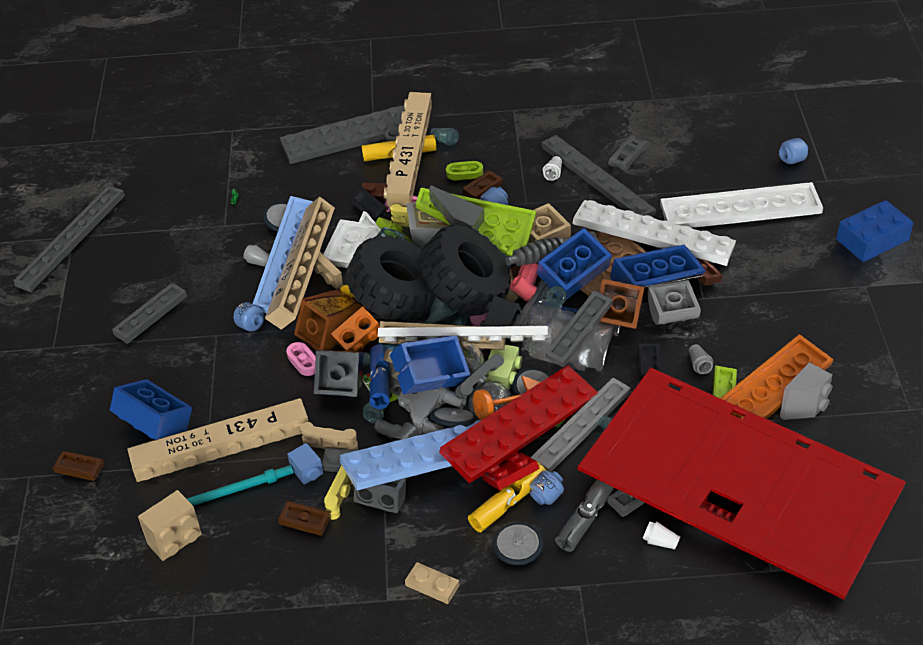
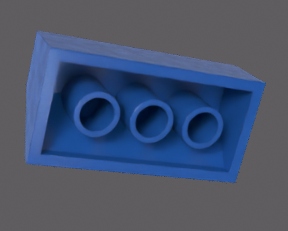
M684 244L614 259L610 279L616 282L643 287L703 274L705 269Z

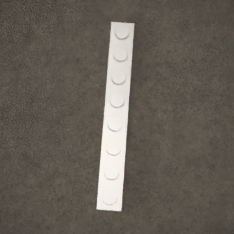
M548 326L378 328V337L383 338L384 342L390 343L397 342V339H405V342L418 341V339L426 338L428 340L457 335L459 342L460 338H468L470 342H480L481 338H489V341L500 342L502 338H511V341H524V338H532V341H545V337H551V328Z

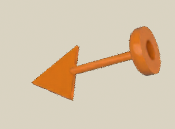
M522 376L526 391L540 383L539 381ZM477 390L474 392L472 399L474 412L480 420H483L494 413V405L509 403L520 395L493 400L487 390Z

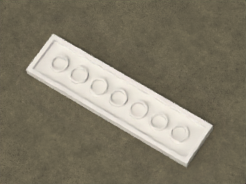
M812 182L660 199V206L665 221L691 228L821 214L823 212V206Z
M584 200L573 218L574 225L662 249L685 244L694 257L725 266L729 262L736 240H732L727 236H717L708 231H699L689 226H680L670 221L654 219L648 215L635 214L633 211L616 209L611 205H601L592 200Z

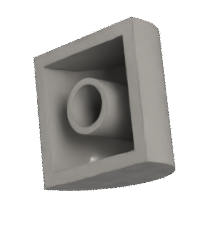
M689 280L648 287L650 312L656 325L699 318L701 309Z

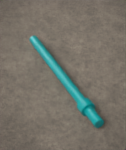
M291 465L276 470L272 468L264 471V474L187 498V500L195 506L259 484L276 482L278 478L293 474V469Z

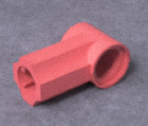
M536 263L521 266L518 276L510 284V290L524 301L531 299L537 290V287L534 285L538 276V264Z

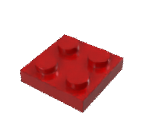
M516 452L483 474L482 478L486 483L498 490H502L540 468L536 460Z

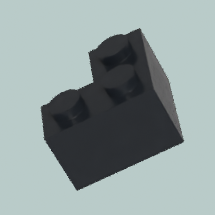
M494 296L493 300H490L487 305L486 312L488 314L486 319L481 322L480 327L514 326L515 321H517L523 310L518 303ZM506 338L505 345H508L510 339Z

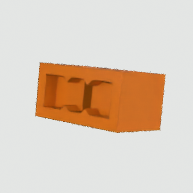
M362 306L334 330L331 335L344 351L362 352L365 345L378 338V328H380V325ZM370 324L369 328L362 329L364 325ZM349 338H354L353 342L346 343Z

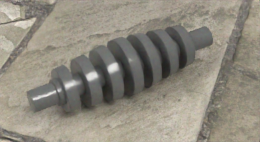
M554 237L533 241L526 246L520 247V249L514 250L512 256L505 258L506 264L511 265L515 263L517 266L538 263L570 238Z

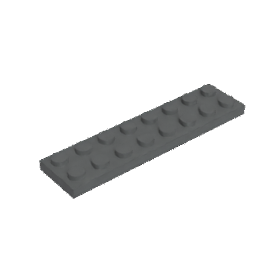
M404 105L280 137V142L289 163L293 164L384 140L386 130L397 127L402 123L401 117L402 111H405Z

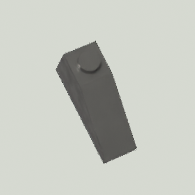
M432 185L429 187L430 201L451 225L458 224L459 226H468L470 229H479L484 221V208Z

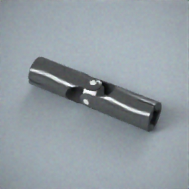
M597 479L586 493L585 502L582 501L577 506L555 538L557 545L561 549L572 552L597 516L598 510L603 507L608 497L614 491V487Z

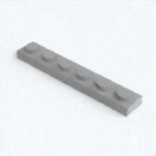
M612 378L596 396L590 399L531 458L539 462L546 471L552 472L630 394L631 388Z

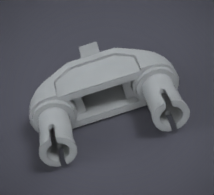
M441 386L439 389L417 392V394L403 395L401 392L398 396V404L410 412L412 425L417 428L419 435L447 429L446 426L431 422L430 414L433 410L441 408L445 403L463 409L467 397L459 399L455 396V392L450 391L449 387L442 388Z

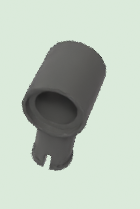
M378 419L374 426L375 431L389 437L390 442L419 435L417 428L408 422L400 426L398 424H390L383 419Z

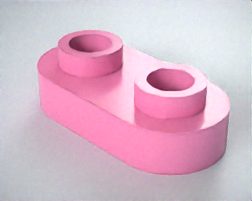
M295 342L290 344L287 348L289 361L300 374L304 376L314 375L316 356L304 343Z

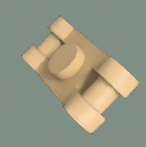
M304 422L300 426L303 444L307 443L310 447L358 450L357 435L354 429L340 431L332 428H321L313 426L310 422Z

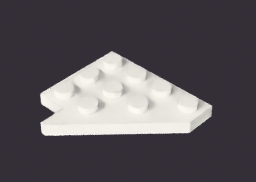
M363 211L359 222L340 219L323 255L334 266L348 268L359 244L369 238L380 235L386 237V235L369 214Z

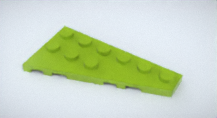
M421 188L416 200V208L451 225L430 201L429 189ZM455 195L484 208V221L477 231L489 238V241L493 245L495 244L504 255L512 256L514 250L528 244L536 218V211Z

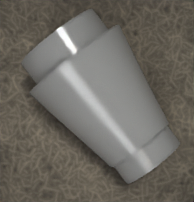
M249 245L244 252L243 258L247 260V263L266 267L270 255L257 245Z
M692 345L689 348V353L694 371L699 374L709 373L713 369L712 357L700 345Z

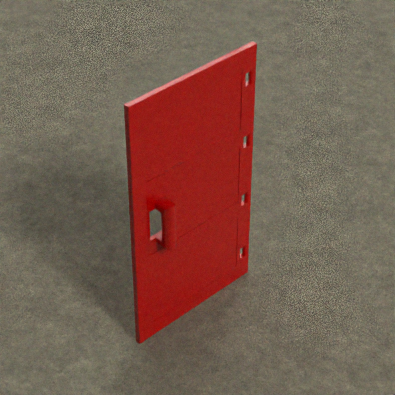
M653 368L648 370L578 465L579 471L842 599H845L906 484L904 480ZM669 384H673L681 388L680 391L669 387ZM732 411L744 416V418L740 419L731 415ZM800 441L808 445L809 448L806 449L800 445H797L796 442ZM866 471L868 473H871L877 476V478L873 479L869 476L864 475L863 472ZM711 491L742 505L738 514L735 515L708 502L709 493Z

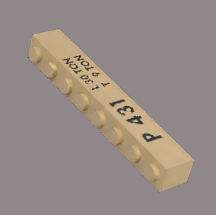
M409 92L408 99H405V111H402V123L399 124L400 135L396 136L397 148L393 149L394 161L390 162L391 174L387 175L388 187L384 188V199H387V207H391L393 204L407 207L406 203H412L432 109L431 93Z
M318 197L305 209L265 316L266 320L281 330L296 319L335 209L321 197Z
M299 398L127 449L136 481L140 482L300 435V426L304 422H308V417L302 400Z

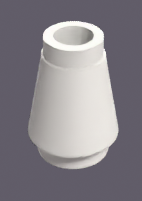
M553 157L543 167V175L547 180L553 181L560 177L562 159L560 157Z
M650 521L643 539L647 540L648 544L675 550L680 536L657 521L656 523Z

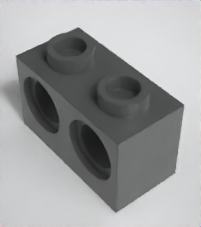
M406 478L361 490H356L354 486V502L398 513L405 500Z

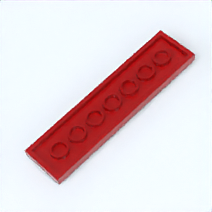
M567 365L441 446L439 453L471 483L580 410L598 392Z

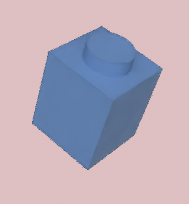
M307 443L287 454L293 472L304 485L323 474L321 459Z

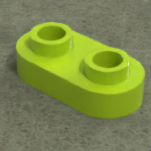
M478 161L455 162L446 167V176L453 181L477 179L483 175V165Z

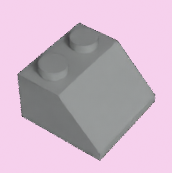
M809 362L786 386L780 418L783 420L812 418L820 411H824L830 402L828 395L833 387L831 385L832 374Z

